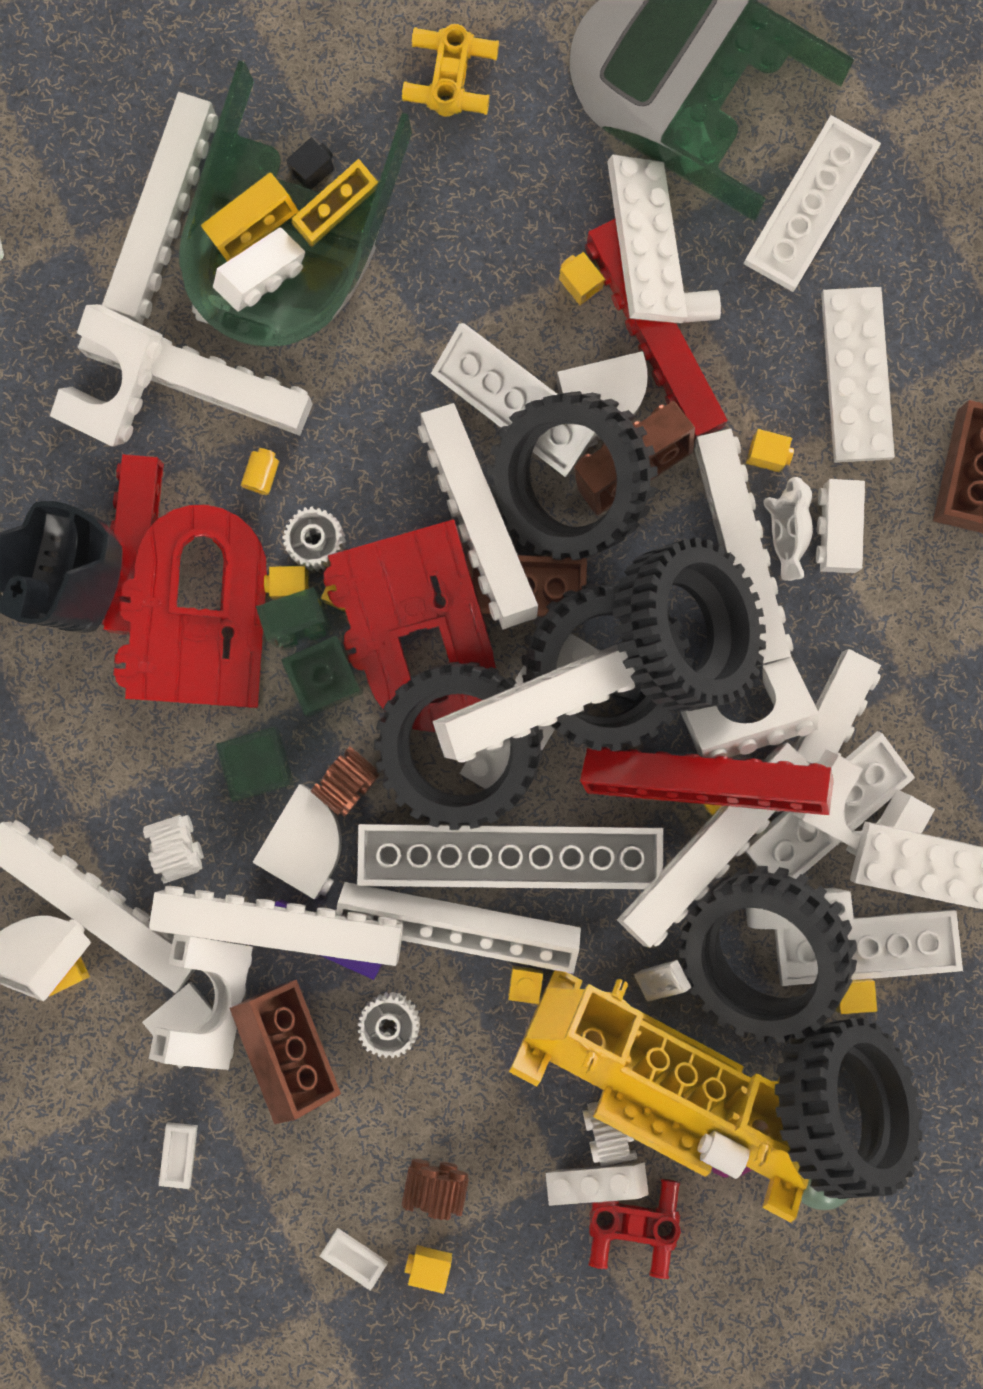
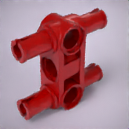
M661 1179L659 1206L655 1207V1209L619 1203V1201L593 1202L589 1214V1233L593 1238L588 1265L598 1269H608L610 1242L614 1239L650 1244L653 1247L649 1275L659 1279H669L671 1251L677 1247V1241L681 1234L679 1226L680 1214L676 1210L680 1182ZM602 1211L612 1213V1220L606 1226H600L596 1221L598 1214ZM663 1221H670L672 1223L671 1232L666 1236L659 1235L657 1230L659 1224Z

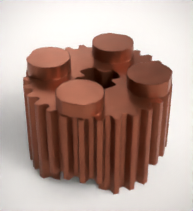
M349 746L344 755H340L328 768L320 782L322 786L316 783L310 792L337 815L342 814L345 817L361 798L358 793L360 792L364 795L380 774L376 772L377 769Z
M412 1159L411 1166L408 1167L402 1208L413 1212L415 1206V1208H420L421 1211L429 1213L428 1217L440 1220L451 1219V1213L456 1216H462L469 1181L468 1173L457 1170L458 1165L453 1163L440 1162V1167L430 1166V1162L426 1160Z

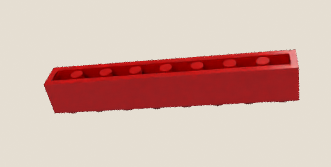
M616 218L589 231L587 244H585L586 252L591 261L596 260L600 267L598 271L605 278L604 285H609L613 292L611 297L614 306L618 311L622 310L627 318L625 325L631 336L636 335L640 343L638 345L639 352L643 351L645 361L649 360L654 370L651 371L652 377L658 387L663 386L667 394L665 396L666 404L674 400L695 427L694 441L698 436L714 433L724 428L728 420L678 325L673 322L630 318Z
M601 747V751L587 748L580 782L587 794L830 815L834 779L832 768L818 763L805 766L794 765L789 761L767 763L754 758L742 761L732 760L726 756L704 758L697 754L678 756L664 751H658L653 754L642 753L636 749L612 751L607 747Z

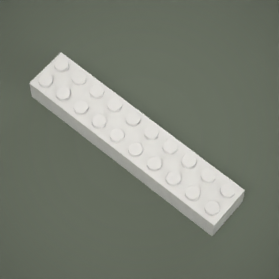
M358 825L357 886L646 889L663 870V828L481 825L479 828L470 829V826L466 825L461 826L459 830H449V825H440L438 828L430 825Z

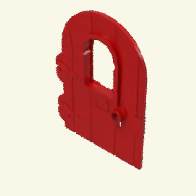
M188 505L174 509L158 518L146 531L138 547L134 579H128L124 582L119 593V597L131 598L130 603L121 601L118 606L121 617L131 623L129 644L121 646L114 658V663H126L125 669L114 668L113 671L116 683L120 687L126 688L125 699L258 708L266 596L264 588V578L267 575L266 556L261 542L252 528L239 516L215 506ZM204 536L211 538L222 551L224 562L220 611L207 608L198 610L194 607H177L181 554L184 547L193 541L194 537ZM224 628L231 629L233 632V637L230 639L229 659L222 658L224 637L221 631Z
M454 519L328 555L331 566L326 568L323 581L325 587L336 586L337 590L327 592L329 600H331L334 606L345 608L351 629L346 631L343 644L345 650H350L354 647L356 649L355 653L347 655L349 663L355 669L365 671L370 689L382 709L387 701L393 699L396 695L395 691L401 685L411 680V674L399 637L409 635V632L417 629H431L439 626L449 662H459L460 664L475 662L480 663V667L487 669L493 667L496 669L493 648ZM431 576H437L441 596L446 600L445 605H440L436 601L437 592H435ZM450 694L437 698L421 710L414 721L412 729L436 732L432 721L482 700L466 694Z

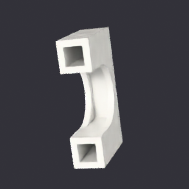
M100 304L86 305L77 334L106 347L116 356L122 370V384L117 395L109 402L101 401L74 387L58 389L50 416L113 447L127 442L133 433V426L131 424L134 416L138 414L142 407L143 400L141 396L144 388L151 381L152 372L150 370L153 361L158 358L161 352L162 345L160 341L162 334Z
M792 657L763 665V684L774 708L767 717L760 721L747 724L733 722L725 718L716 706L681 712L699 756L715 758L717 756L732 757L739 754L745 755L752 753L758 748L767 745H778L786 739L796 736H807L813 731L818 730L819 712Z
M825 749L818 764L832 768L834 784L830 815L790 813L800 818L797 823L798 825L813 833L816 828L824 831L822 838L837 846L840 841L848 844L846 850L856 856L862 831H851L848 828L844 818V806L863 768ZM897 789L876 824L922 833L935 809Z
M174 934L168 965L201 970L207 974L214 986L215 1001L208 1018L194 1029L175 1030L155 1027L149 1059L164 1064L229 1070L230 1060L234 1053L233 1045L237 1030L229 1008L241 1003L245 996V983L248 968L252 961L251 953L253 947Z

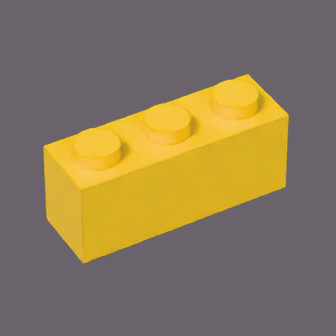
M359 159L356 160L292 217V225L306 242L313 247L376 191L378 181Z
M270 172L200 226L228 262L265 238L299 211L286 190Z

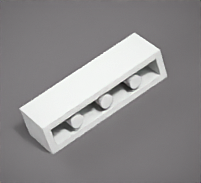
M850 649L841 653L815 705L819 712L818 730L813 731L807 736H800L794 747L809 764L818 763L825 749L841 756V753L838 751L842 743H847L854 732V727L851 725L855 717H860L865 710L867 701L864 699L869 689L873 690L881 675L878 674L881 667L880 664Z

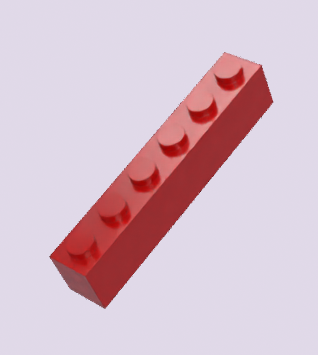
M122 454V461L118 463L116 468L119 489L118 492L114 493L113 497L116 517L115 521L111 522L110 529L122 546L123 560L117 589L101 623L104 625V630L110 633L130 635L131 623L121 617L118 606L121 601L130 603L131 598L119 597V593L124 582L128 579H134L135 561L139 544L146 531L155 523L159 516L164 463L158 457Z

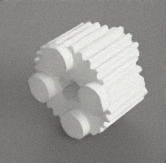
M305 507L304 511L298 510V514L293 515L294 519L289 520L290 525H286L288 530L284 531L285 535L282 536L285 541L283 544L290 557L299 566H305L310 571L315 569L319 572L320 568L325 571V567L331 566L328 555L343 551L346 548L344 545L346 543L345 534L339 521L331 513L328 514L326 510L322 512L320 508L314 510L313 507L307 510ZM317 534L321 538L315 545H312V543L308 544L313 539L312 535Z
M178 815L143 828L145 839L150 837L151 840L150 853H148L149 861L154 873L162 872L161 881H163V884L198 873L202 869L200 859L204 858L198 841L193 843L190 834L193 832V825L188 815L183 817Z
M385 992L383 996L379 994L377 998L373 997L364 1007L359 1017L358 1026L360 1028L358 1033H361L359 1040H363L362 1046H367V1052L371 1050L373 1055L378 1053V1057L384 1055L387 1058L390 1055L391 1058H394L395 1055L400 1057L401 1052L405 1054L407 1049H411L419 1033L420 1017L418 1016V1010H414L415 1004L411 1005V1000L407 1001L406 996L391 992L388 995ZM384 1019L393 1020L396 1023L394 1026L396 1030L384 1029Z
M598 1102L587 1104L588 1110L582 1112L587 1131L593 1130L595 1141L589 1142L594 1163L600 1162L601 1167L637 1159L636 1151H630L628 1142L634 1141V1139L593 1117Z

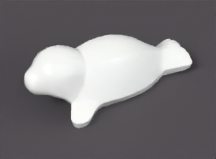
M793 477L788 480L786 488L779 499L768 497L763 502L765 508L771 514L773 544L781 561V578L784 581L804 578V571L799 561L807 550L813 533L812 518L809 512L812 491L799 477Z

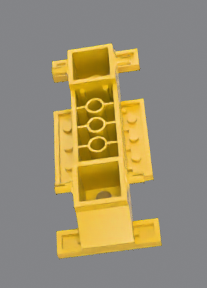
M554 970L509 1072L537 1087L550 1061L597 1086L603 1091L594 1112V1118L704 1177L711 1173L712 1166L700 1160L701 1153L697 1151L700 1140L704 1134L710 1135L712 1131L726 1136L750 1150L746 1167L770 1179L762 1208L790 1223L797 1218L803 1191L807 1188L809 1179H803L799 1174L800 1166L798 1162L791 1161L787 1153L790 1150L787 1140L783 1141L780 1130H783L781 1117L777 1118L776 1107H779V1096L775 1095V1084H779V1080L778 1082L770 1081L757 1073L750 1078L742 1073L743 1065L631 1007L623 999L628 983L625 981L622 984V979L615 981L613 990L610 993L601 991L590 984L585 989H580L583 980L567 972Z

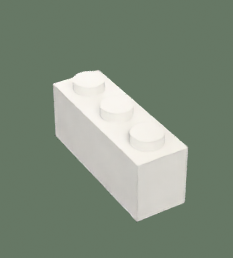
M280 227L217 268L213 288L239 312L247 305L249 307L255 305L266 292H274L288 277H296L303 268L302 261L305 251Z
M829 479L823 485V488H820L818 491V505L822 506V517H818L817 534H821V546H817L816 563H820V572L856 573L862 569L865 481Z
M645 1162L561 1169L546 1173L549 1206L631 1200L649 1195Z

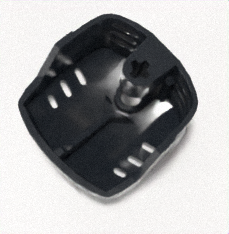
M57 501L35 502L27 513L22 526L0 532V613L18 622L59 628V630L78 633L97 630L113 600L123 560L122 546L113 531L107 526V523L80 508ZM55 537H60L61 541L56 542ZM48 552H57L58 555L57 557L49 556ZM44 566L52 567V568H53V571H52V572L43 571V567H44Z

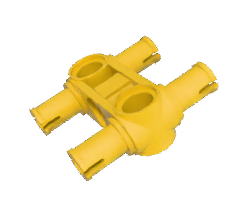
M451 24L446 28L440 29L439 32L414 27L412 47L437 50V59L433 82L426 86L404 81L402 101L427 104V108L435 110L444 117L462 113V110L487 115L490 95L465 92L464 83L468 60L475 56L497 61L499 41L474 38V34L467 32L459 24ZM453 42L461 43L458 46L450 45ZM443 96L451 97V99L447 101L441 100L440 98Z

